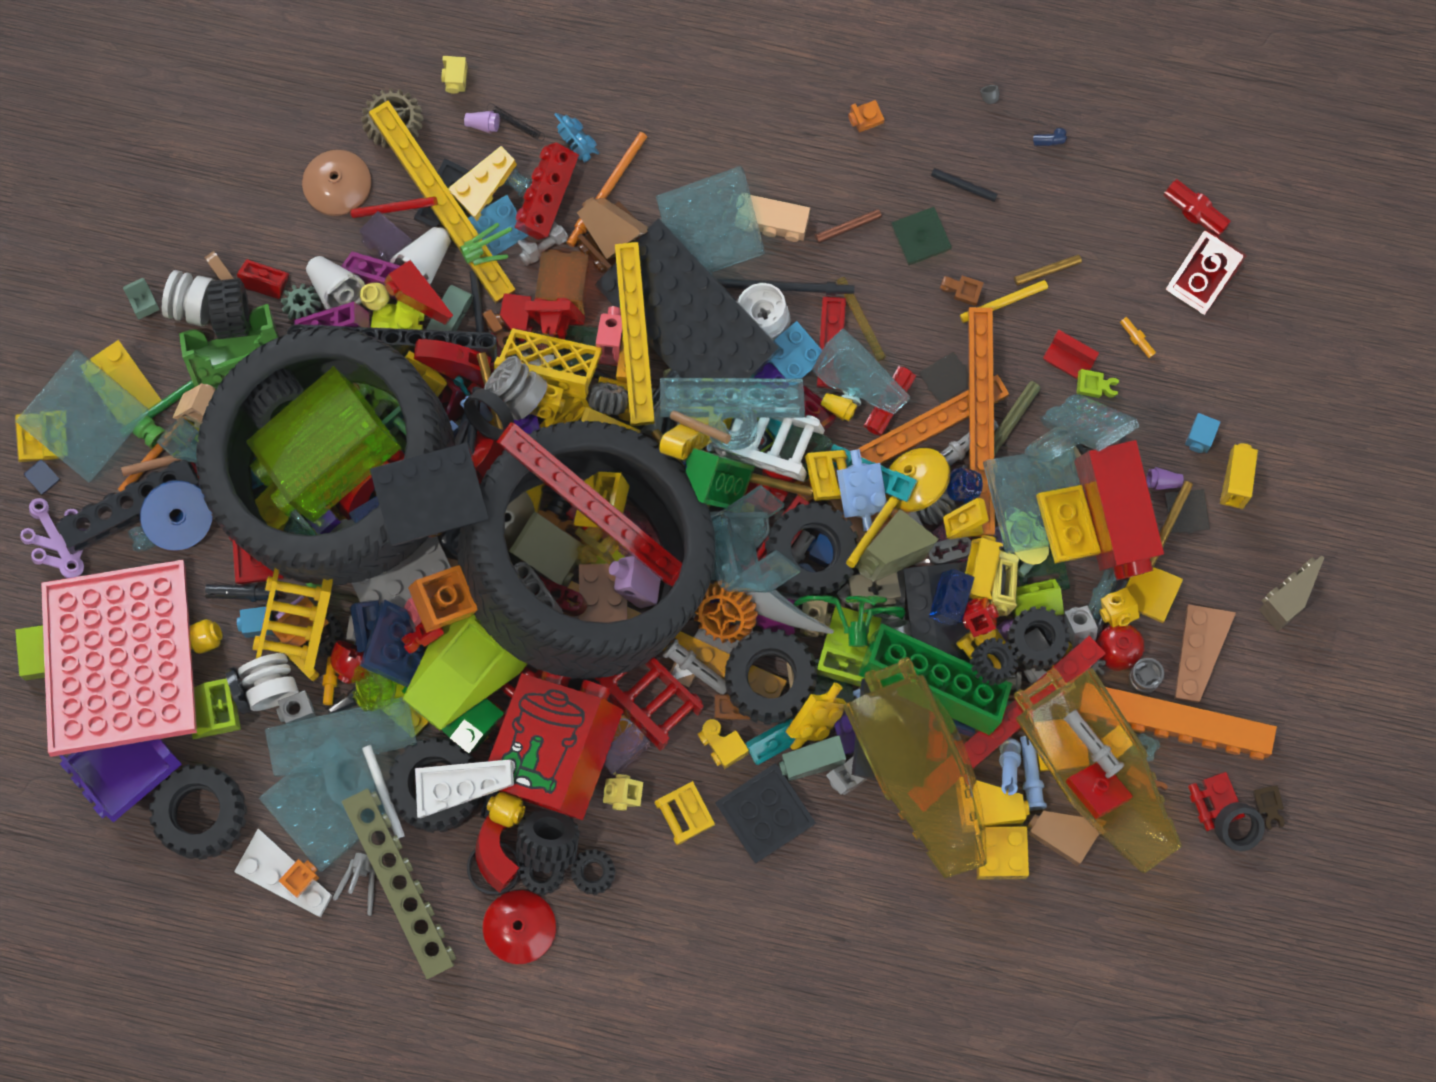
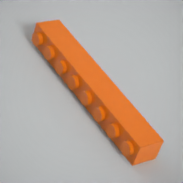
M1086 683L1083 687L1078 713L1087 721L1097 722V719L1107 721V725L1117 727L1121 724L1131 727L1130 730L1144 733L1147 730L1154 732V736L1160 738L1172 736L1177 737L1179 742L1192 744V741L1202 743V747L1207 749L1224 748L1226 749L1225 752L1229 754L1240 755V752L1250 754L1249 758L1255 760H1264V758L1272 755L1277 726L1090 683Z

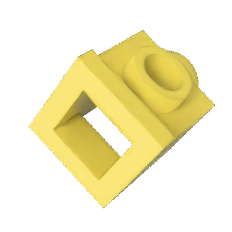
M443 56L444 68L442 69L441 79L442 82H445V91L452 94L465 92L468 69L466 57Z

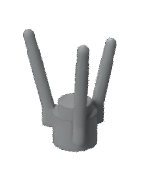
M356 853L354 860L351 859L349 868L341 880L333 900L338 899L352 873L354 875L348 890L349 894L353 893L358 877H366L367 873H369L367 914L371 916L375 871L367 855Z

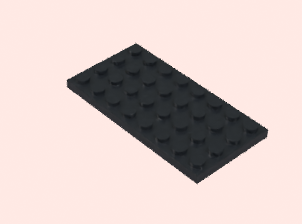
M658 218L647 229L648 232L636 241L639 246L647 343L671 369L681 375V380L707 408L710 407L721 411L733 399V396H736L782 348L670 228ZM615 263L596 282L595 286L613 306L620 308L617 264Z

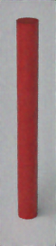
M436 196L356 208L351 210L352 218L436 206L438 201Z

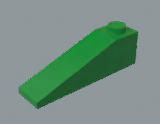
M404 687L402 690L404 694L407 690V687ZM485 698L444 727L442 731L466 752L472 753L478 750L505 712L488 698Z

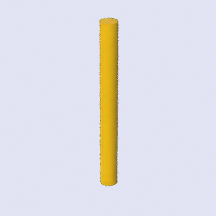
M1045 280L977 308H993V311L1048 289L1047 282ZM968 311L960 314L962 323L968 321Z
M891 496L852 552L846 561L849 567H855L899 502L896 497Z

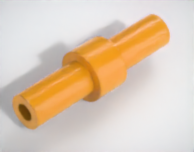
M1128 317L1119 322L1131 336L1129 339L1135 346L1138 345L1148 358H1151L1156 353L1146 341L1145 334L1141 330L1138 331Z
M331 657L327 658L326 675H323L324 705H333L334 688L337 687L338 677L331 666Z

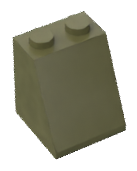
M900 509L867 547L856 568L862 576L870 578L875 582L923 561L938 541V538Z
M533 512L509 551L514 564L526 562L539 576L566 587L569 586L575 576L572 574L579 564H583L587 557L585 545L536 512Z

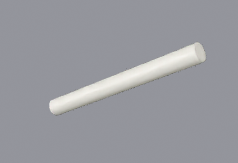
M368 745L362 748L385 812L392 823L391 828L394 836L397 835L398 838H402L405 836L394 805L390 800L389 792L372 746Z

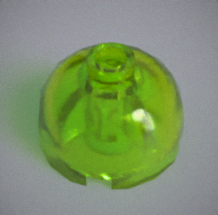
M360 665L354 669L352 683H356V691H353V695L362 710H370V712L387 707L393 701L397 690L396 682Z

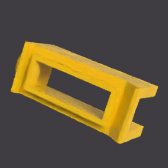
M982 535L981 538L972 540L961 596L971 599L980 598V600L987 597L988 600H992L990 592L993 590L1001 551L999 547L1003 546L1002 543L995 542L996 538Z

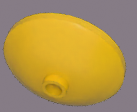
M930 448L910 450L898 457L889 467L892 471L900 472L917 480L908 502L898 499L899 502L895 506L896 509H901L905 512H915L931 506L943 495L950 480V467L947 460L941 453ZM886 495V499L889 500L891 496Z

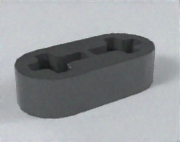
M968 537L937 542L929 552L928 559L933 565L949 564L965 559L969 556L972 541ZM958 542L968 546L965 549V553H962L961 550L952 551V549L958 547ZM936 549H939L940 552L948 550V553L943 554L941 560H939L938 556L933 557Z

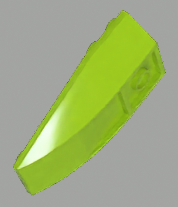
M474 614L469 618L442 627L444 634L436 641L429 643L402 699L438 730H442L515 678L527 665L503 649L480 624V620H477Z

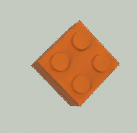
M460 565L417 579L408 587L426 633L469 618L478 611Z

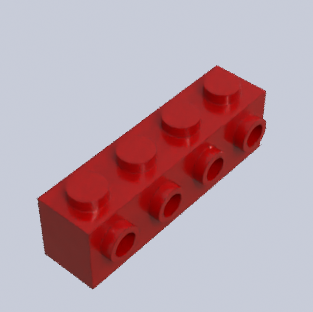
M557 142L547 145L542 149L540 163L532 173L533 181L524 194L525 201L523 207L517 212V222L514 228L536 240L548 237L579 154Z

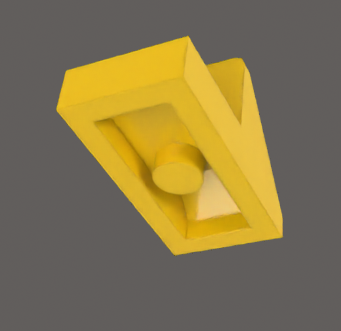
M976 498L943 517L947 538L956 539L983 534L982 524L989 521L984 499Z

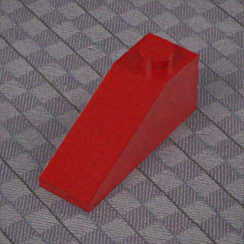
M411 260L388 274L384 283L390 295L395 296L398 301L444 325L449 323L454 316Z

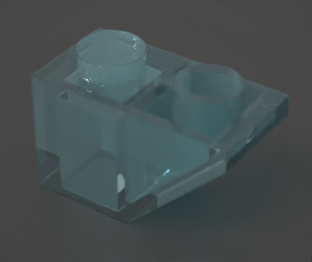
M181 416L167 427L157 443L174 458L185 459L195 463L197 461L196 445L199 431Z

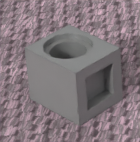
M1088 606L1075 607L1065 611L1064 624L1067 623L1069 627L1067 632L1070 633V642L1073 648L1078 646L1089 635L1096 642L1098 627Z
M305 690L278 700L280 708L276 709L281 722L285 721L289 727L316 717L310 697ZM294 704H299V713L290 715V707Z

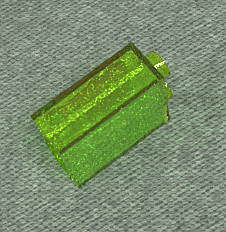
M334 366L246 441L257 457L249 464L251 470L266 486H270L274 482L278 487L270 495L276 506L287 517H291L295 512L299 511L312 523L371 474V468L381 466L401 449L398 442L359 389Z

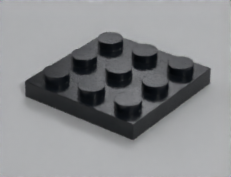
M776 763L715 802V805L754 864H757L816 825V822L786 777L782 775Z

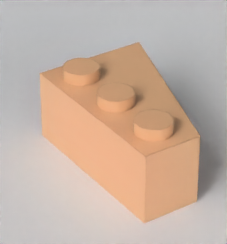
M200 384L185 392L181 397L173 418L179 421L181 417L195 422L194 427L199 429L206 407L209 405L208 403L216 389L208 384Z

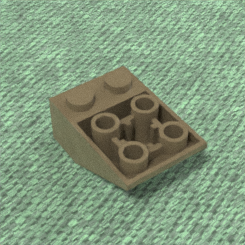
M1320 556L1317 560L1313 557L1309 559L1297 571L1298 575L1295 572L1292 573L1279 586L1280 590L1278 587H1275L1261 600L1263 605L1259 611L1277 631L1294 619L1305 608L1323 563V556Z

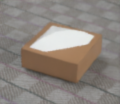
M676 662L670 671L684 687L690 688L695 678L693 673L687 669L681 670Z

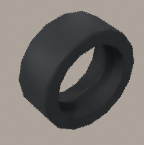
M1240 802L1231 803L1222 808L1215 821V833L1218 839L1232 850L1240 852L1255 847L1262 839L1265 830L1261 814L1251 806ZM1238 814H1247L1251 818L1250 831L1240 840L1231 839L1228 835L1229 823Z

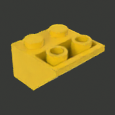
M597 472L584 481L623 514L629 484L621 473ZM576 511L575 526L598 527L580 511Z

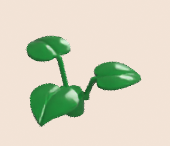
M808 595L799 598L794 603L795 606L812 601H824L835 604L844 626V633H848L849 647L868 646L869 626L873 615L888 614L896 616L903 620L905 615L904 608L897 606L864 610L865 603H870L874 606L876 603L887 602L886 597L850 596L845 598L846 602L859 603L858 621L850 622L851 626L848 627L840 602L836 597ZM863 611L865 614H868L866 624L863 621Z

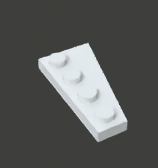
M500 760L415 768L418 818H423L513 786V761Z
M259 829L256 831L234 871L319 917L322 916L332 898V895L315 880L298 898L286 889L279 880L295 861Z

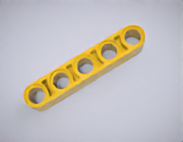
M710 407L691 417L725 433L729 431L732 423L731 414ZM680 424L663 435L659 450L662 454L685 460L693 451V448L701 450L716 439Z

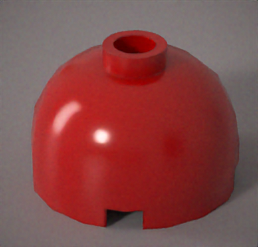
M1130 624L1115 627L1107 626L1100 633L1097 644L1106 653L1100 660L1106 661L1105 667L1114 671L1132 669L1144 653V639L1141 633Z
M341 640L336 642L331 653V666L339 674L338 679L347 684H351L352 681L362 682L369 679L374 672L360 666L364 652L358 653L356 645Z

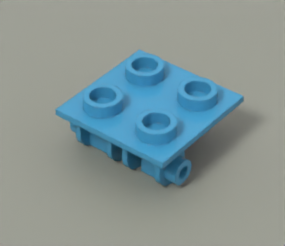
M554 114L560 121V124L557 126L558 133L566 141L567 145L571 144L570 149L579 154V160L587 162L591 158V153L599 154L595 147L597 143L591 136L585 135L582 131L584 127L576 118L572 119L568 115Z
M508 195L483 208L478 221L472 216L468 217L478 234L495 223H499V227L482 238V240L508 227L512 228L511 232L486 244L493 256L516 244L518 240L529 236L514 228L517 222V211Z
M796 321L774 340L782 349L769 363L773 364L793 386L825 359L827 355Z

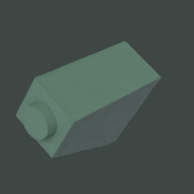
M840 736L782 754L783 761L779 762L782 775H787L788 781L835 769L846 761Z

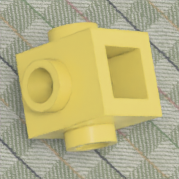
M617 774L616 778L606 779L603 803L613 805L612 809L626 811L627 807L640 806L643 782L630 779L631 776Z

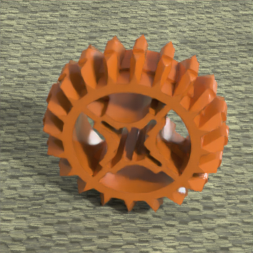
M719 580L715 581L714 584L710 583L701 604L694 612L696 614L694 621L700 622L698 629L704 628L706 630L705 636L711 634L713 641L720 638L722 644L728 640L732 644L736 640L740 641L749 635L752 628L756 625L757 620L755 618L758 613L754 610L756 603L750 602L752 595H746L745 588L738 589L737 583L731 586L728 580L724 581L723 584ZM712 599H720V602L710 603ZM741 621L740 624L731 625V622Z

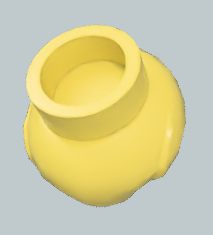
M370 283L361 289L360 300L367 309L381 310L389 302V294L383 284Z

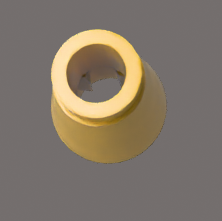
M829 393L825 394L821 402L822 406L842 421L844 419L850 421L857 409V404L853 403V400Z

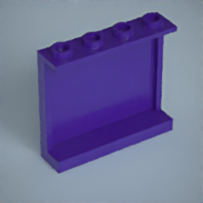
M162 739L71 753L68 757L59 755L63 760L60 762L62 768L68 774L72 772V781L80 789L82 787L85 789L82 792L84 797L91 804L95 802L94 810L101 818L107 816L113 823L182 765Z

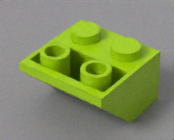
M227 678L206 682L194 687L197 733H192V739L241 730L237 705L231 694Z

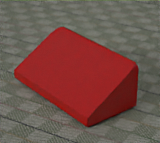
M246 259L237 273V278L241 279L245 289L279 299L289 278V273Z

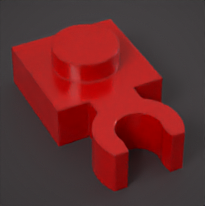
M421 622L415 626L416 631L405 635L402 641L406 644L404 648L411 654L421 644L425 647L429 643L436 641L444 634V631L441 627L426 633Z

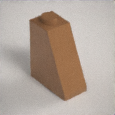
M592 197L582 204L583 208L577 212L606 259L616 257L615 244L634 243L643 234L648 232L647 226L605 198L594 199Z
M1043 811L1040 816L1036 814L1033 816L1028 824V827L1031 828L1028 835L1078 866L1106 822L1098 819Z

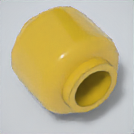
M205 619L190 625L191 649L196 653L202 654L219 647L223 635L220 626L216 622Z
M500 792L495 797L492 796L490 798L487 810L490 811L489 817L491 821L505 827H512L514 824H519L522 820L525 806L522 805L521 798L507 792Z

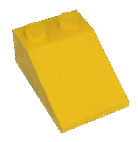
M119 340L79 366L122 427L161 401Z

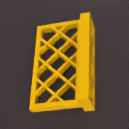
M512 328L500 357L496 358L494 369L505 361L507 357L517 354L521 363L528 366L529 372L534 371L546 380L547 384L562 388L563 395L586 400L589 384L602 355V348ZM517 337L525 339L527 342L516 346L514 340ZM544 343L548 344L549 348L539 351L536 345ZM531 348L534 354L524 357L521 351ZM566 348L570 349L571 353L561 356L558 350ZM551 353H554L557 359L546 362L543 358ZM589 353L593 354L594 357L584 361L581 355ZM576 358L579 364L569 368L566 361ZM536 359H539L542 363L540 366L528 364ZM561 364L565 370L558 371L551 368ZM582 369L587 373L586 377L574 374V372Z

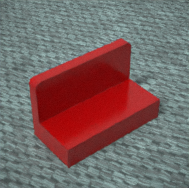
M1058 330L1043 360L1078 380V372L1081 369L1090 371L1097 360L1099 352Z

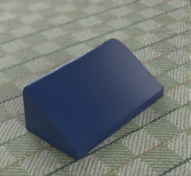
M379 600L355 603L350 606L358 653L365 652L380 607Z

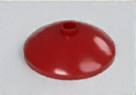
M517 890L501 895L489 906L483 920V936L488 948L496 957L511 964H527L541 958L551 947L556 934V920L552 909L543 898L529 891ZM517 921L523 924L520 930L514 929V923Z

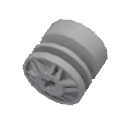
M512 356L503 361L494 370L484 389L493 392L506 403L514 420H521L539 404L546 392L547 381L536 372H529L526 364L521 363V360L516 356Z

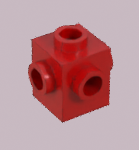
M987 597L981 600L976 598L969 601L965 606L962 620L966 629H970L973 637H977L996 629L999 613L995 604H990Z

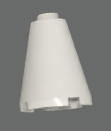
M433 227L394 255L390 263L402 266L411 260L431 285L451 242L450 235L444 228Z
M317 256L309 261L306 272L326 310L353 301L358 305L361 303L360 292L365 284L359 276L322 256Z

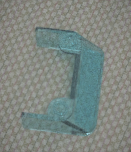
M761 485L712 518L716 545L715 572L719 586L727 592L768 593L801 572L798 566L777 550L758 561L754 543L766 534V519L784 507V503Z

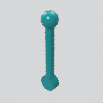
M456 377L454 383L462 389L466 396H470L471 394L463 384V379Z

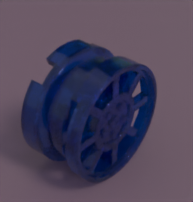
M961 467L960 469H954L950 474L951 482L947 486L949 497L952 500L964 501L965 503L979 498L983 488L981 474L978 471Z

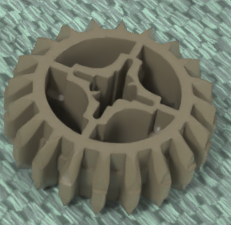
M390 88L389 93L385 94L384 90L381 89V96L378 97L373 94L372 98L374 101L367 100L366 105L368 108H363L362 112L365 116H362L361 121L364 124V132H368V139H373L375 145L382 143V147L386 149L388 143L369 116V111L388 100L391 105L402 106L401 108L394 109L403 123L410 119L406 127L413 137H418L417 130H422L423 126L420 122L424 118L420 114L422 108L417 105V99H411L409 92L403 95L401 89L394 93L393 89Z

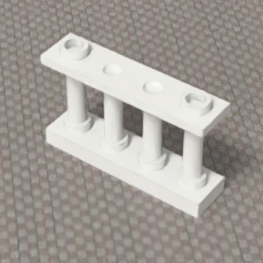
M734 395L732 400L737 408L740 409L729 433L731 440L727 444L715 440L713 448L719 455L804 482L807 472L802 466L801 460L812 433L824 434L825 430L820 420L813 416L807 415L805 418L757 403L749 396L743 395L741 398ZM748 412L759 414L761 417L749 445L747 444L745 447L738 445L736 441ZM770 418L781 421L782 424L771 451H768L766 454L759 452L758 446ZM791 425L803 428L804 430L792 458H789V460L781 459L779 454Z

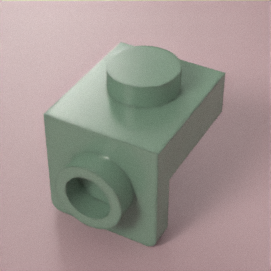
M144 278L123 287L138 320L160 310Z

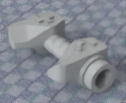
M554 221L549 237L538 245L535 242L518 240V244L523 250L519 256L523 263L528 266L537 262L542 257L541 253L554 244L560 245L566 242L569 237L561 225L558 226Z

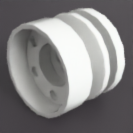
M174 270L166 282L163 293L162 315L164 318L172 319L174 317L175 320L181 321L186 316L187 323L205 326L210 319L208 287L210 282L215 280L203 276H197L193 280L190 273L183 274L182 271Z
M767 283L754 284L745 289L739 296L738 302L773 340L790 327V312L784 295L777 287Z
M276 653L262 656L242 665L238 669L239 677L243 679L242 686L251 688L246 692V698L251 710L261 711L279 706L278 700L299 693L295 679L293 677H284L291 671L290 666L287 665L288 659L286 654Z

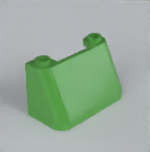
M268 304L251 311L249 319L252 327L249 330L248 336L215 339L208 342L204 333L197 329L179 333L182 357L194 387L200 384H208L217 389L224 377L240 360L258 347L279 337Z

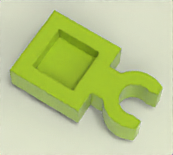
M1081 369L1078 372L1077 394L1099 398L1103 392L1107 397H1115L1118 391L1111 390L1109 385H1117L1119 380L1116 378L1103 380L1104 373Z

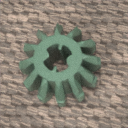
M303 283L299 289L292 285V292L285 290L284 293L287 298L281 299V303L284 305L282 310L284 314H288V318L291 321L295 318L299 319L317 313L315 309L321 308V303L318 302L320 299L318 293H314L315 290L312 286L306 289V285ZM303 301L304 305L299 306L298 302Z

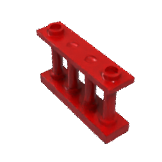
M655 658L645 663L650 671L628 691L623 692L617 686V681L627 672L610 677L595 678L602 686L611 690L609 695L610 702L624 710L623 715L660 751L669 742L668 732L691 710L698 716L703 709L700 697L695 693H690ZM658 677L667 687L645 708H639L634 703V698ZM675 693L684 704L662 725H656L651 720V715Z

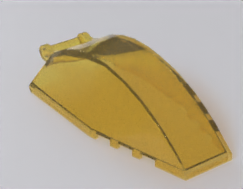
M908 657L899 660V663L881 670L866 672L865 680L871 692L846 703L843 707L887 800L892 799L900 810L898 813L899 817L902 820L906 819L914 830L913 836L916 840L920 838L929 851L926 854L944 878L985 866L987 864L986 833L979 789L964 743L947 710L932 692L925 677L916 674L913 663ZM902 672L904 679L884 687L882 686L880 680Z
M1055 668L1047 671L1045 677L1024 691L1019 690L1014 694L1018 704L1024 710L1015 718L1068 801L1112 848L1140 872L1146 873L1182 847L1172 818H1168L1163 804L1165 799L1163 795L1159 794L1155 780L1157 778L1155 772H1151L1146 758L1149 757L1147 751L1093 668L1086 670L1067 683ZM1050 684L1055 686V691L1033 705L1029 698ZM1075 709L1104 745L1107 744V746L1111 747V752L1116 759L1124 763V766L1115 775L1133 796L1129 802L1098 819L1094 818L1066 784V780L1070 776L1096 763L1092 760L1091 756L1093 754L1064 720Z

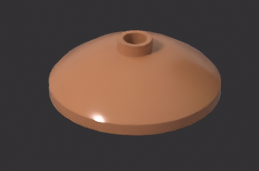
M331 150L318 155L308 164L302 180L303 192L309 204L317 211L325 215L342 216L351 213L352 209L360 208L364 204L371 190V175L365 162L357 155L345 150ZM334 174L338 175V178H337V179H335V180H332V179H331V176H332V175H334Z

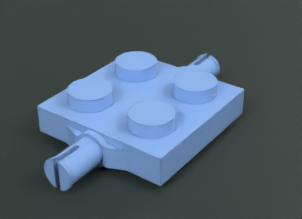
M859 449L850 451L853 465L846 469L837 470L845 518L861 517L863 531H867L872 525L871 515L880 512L887 501L880 463L870 465L862 463Z

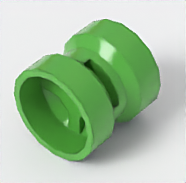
M146 416L137 423L133 434L139 439H144L145 444L152 449L166 434V430L161 426L157 427L155 421Z

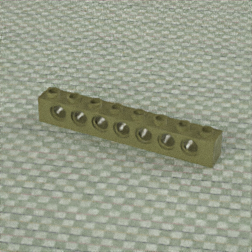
M367 788L341 801L426 979L453 967V960L456 959V956L451 946L446 947L442 938L446 937L440 923L435 925L431 917L435 915L430 902L425 903L421 896L424 890L418 879L413 880L410 872L414 869L408 857L403 859L399 851L403 846L398 836H392L389 830L392 823L387 813L382 814L378 807L382 803L377 792H371ZM366 809H372L375 813V818L371 823H365L362 820V813ZM376 831H382L386 836L385 842L382 845H376L372 840V836ZM387 853H392L396 857V863L393 867H386L383 863V857ZM398 875H403L407 880V885L402 890L394 886V879ZM409 897L415 898L418 903L417 909L413 912L407 911L404 907V902ZM420 919L428 923V931L424 934H420L415 930V923ZM429 942L438 944L439 952L437 955L430 956L427 954L425 948Z

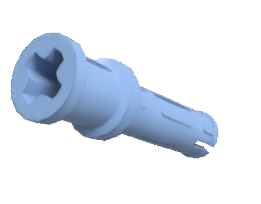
M1026 736L1020 737L1026 782L1023 783L1022 787L1026 792L1029 811L1042 810L1047 808V804L1043 800L1042 789L1044 788V783L1039 777L1036 736H1028L1029 746Z
M1009 738L999 747L1001 753L999 762L1003 767L1002 792L1006 794L1008 788V795H1013L1018 789L1017 768L1021 764V744L1019 741Z

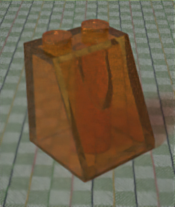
M559 250L542 252L535 299L541 298L548 301H556L557 298H567L585 315L589 272L588 255L580 251H573L571 254L562 253Z

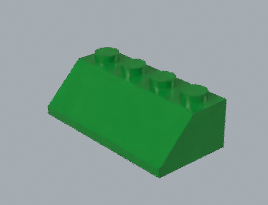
M693 448L686 461V473L699 502L740 511L755 466Z

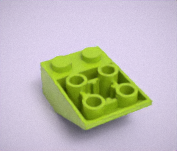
M835 606L829 626L834 632L833 634L827 633L817 668V675L861 687V679L863 677L858 674L868 646H848V633H844V626ZM841 607L848 627L851 626L850 622L858 621L859 612ZM863 613V621L866 624L868 614ZM872 616L869 626L868 644L872 634L881 624L882 618Z

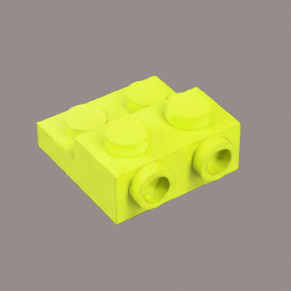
M397 301V305L386 304L381 310H373L371 328L423 330V325H420V321H424L425 314Z

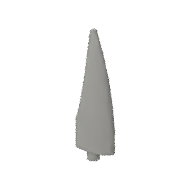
M742 577L739 579L737 586L745 588L746 595H752L750 602L756 603L754 610L758 612L757 614L793 627L833 634L834 630L804 613L776 589L757 579L753 581H748Z

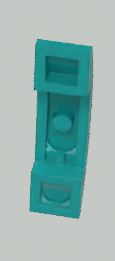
M833 444L830 451H846V466L848 468L850 465H853L851 452ZM861 457L862 463L869 465L875 464L874 462ZM832 461L834 468L838 470L836 462ZM881 466L885 494L908 502L917 480Z

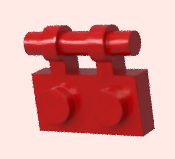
M1226 772L1203 780L1204 791L1199 790L1197 783L1188 786L1191 793L1189 797L1191 802L1196 805L1200 815L1198 819L1200 823L1204 824L1206 832L1215 829L1212 819L1217 818L1222 808L1231 803L1239 802ZM1208 797L1214 809L1210 812L1204 802V799ZM1244 813L1235 816L1230 823L1244 818Z

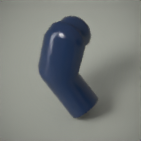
M1063 128L1055 129L1054 134H1034L1033 138L1034 146L1059 145L1067 140L1066 130Z

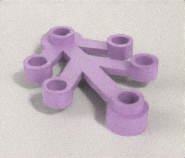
M41 498L32 500L29 505L30 515L35 519H40L50 539L36 535L32 529L26 528L21 532V541L24 544H35L57 551L61 557L57 558L46 555L43 549L36 548L31 554L32 561L35 564L43 563L59 568L61 574L66 578L79 577L84 570L83 561L80 559L83 550L73 555L70 554L62 535L58 533L48 514L49 505L47 501ZM41 504L43 508L38 510L35 508V505ZM68 509L65 512L64 516L69 514L75 515L78 513V511L75 509ZM28 533L32 535V538L25 539L23 536ZM40 553L43 555V558L36 559L34 556ZM73 563L76 565V568L69 569L67 565Z

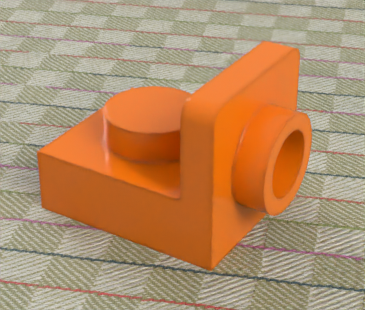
M876 100L858 107L856 104H852L848 114L851 125L853 127L856 126L859 133L883 124L885 120Z
M298 859L280 878L279 882L298 898L314 880L317 881L320 877L315 874L318 869L308 860L303 863Z

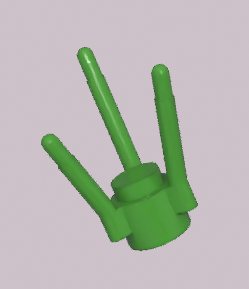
M495 223L473 239L465 242L464 245L460 246L466 263L473 262L475 266L484 262L507 259V254L480 258L484 254L481 247L511 232L512 228L508 227L478 242L499 227V223Z

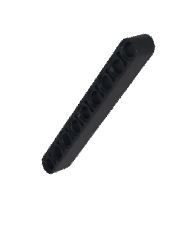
M303 324L293 325L287 331V334L311 328L349 329L365 333L383 341L404 357L409 350L413 353L415 352L418 339L444 341L468 347L481 353L486 352V355L491 357V363L495 362L498 357L496 337L491 333Z

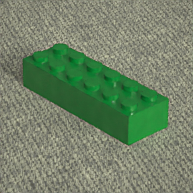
M882 623L870 638L858 674L988 735L1002 722L1012 683L1004 681L1000 685L995 683L993 686L989 685V680L983 683L981 682L983 677L980 676L977 679L975 675L978 672H972L971 668L974 665Z

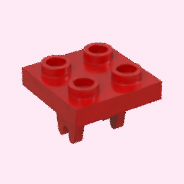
M536 298L534 301H526L525 311L542 327L543 334L546 335L549 329L550 337L556 338L558 336L559 339L564 340L568 325H584L585 315L567 298H557L556 301Z

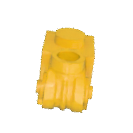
M710 719L704 723L703 730L697 735L704 746L710 745L713 751L710 755L717 766L722 765L725 770L749 755V750L737 731L732 732L726 737L719 736L721 733L720 723L717 720Z

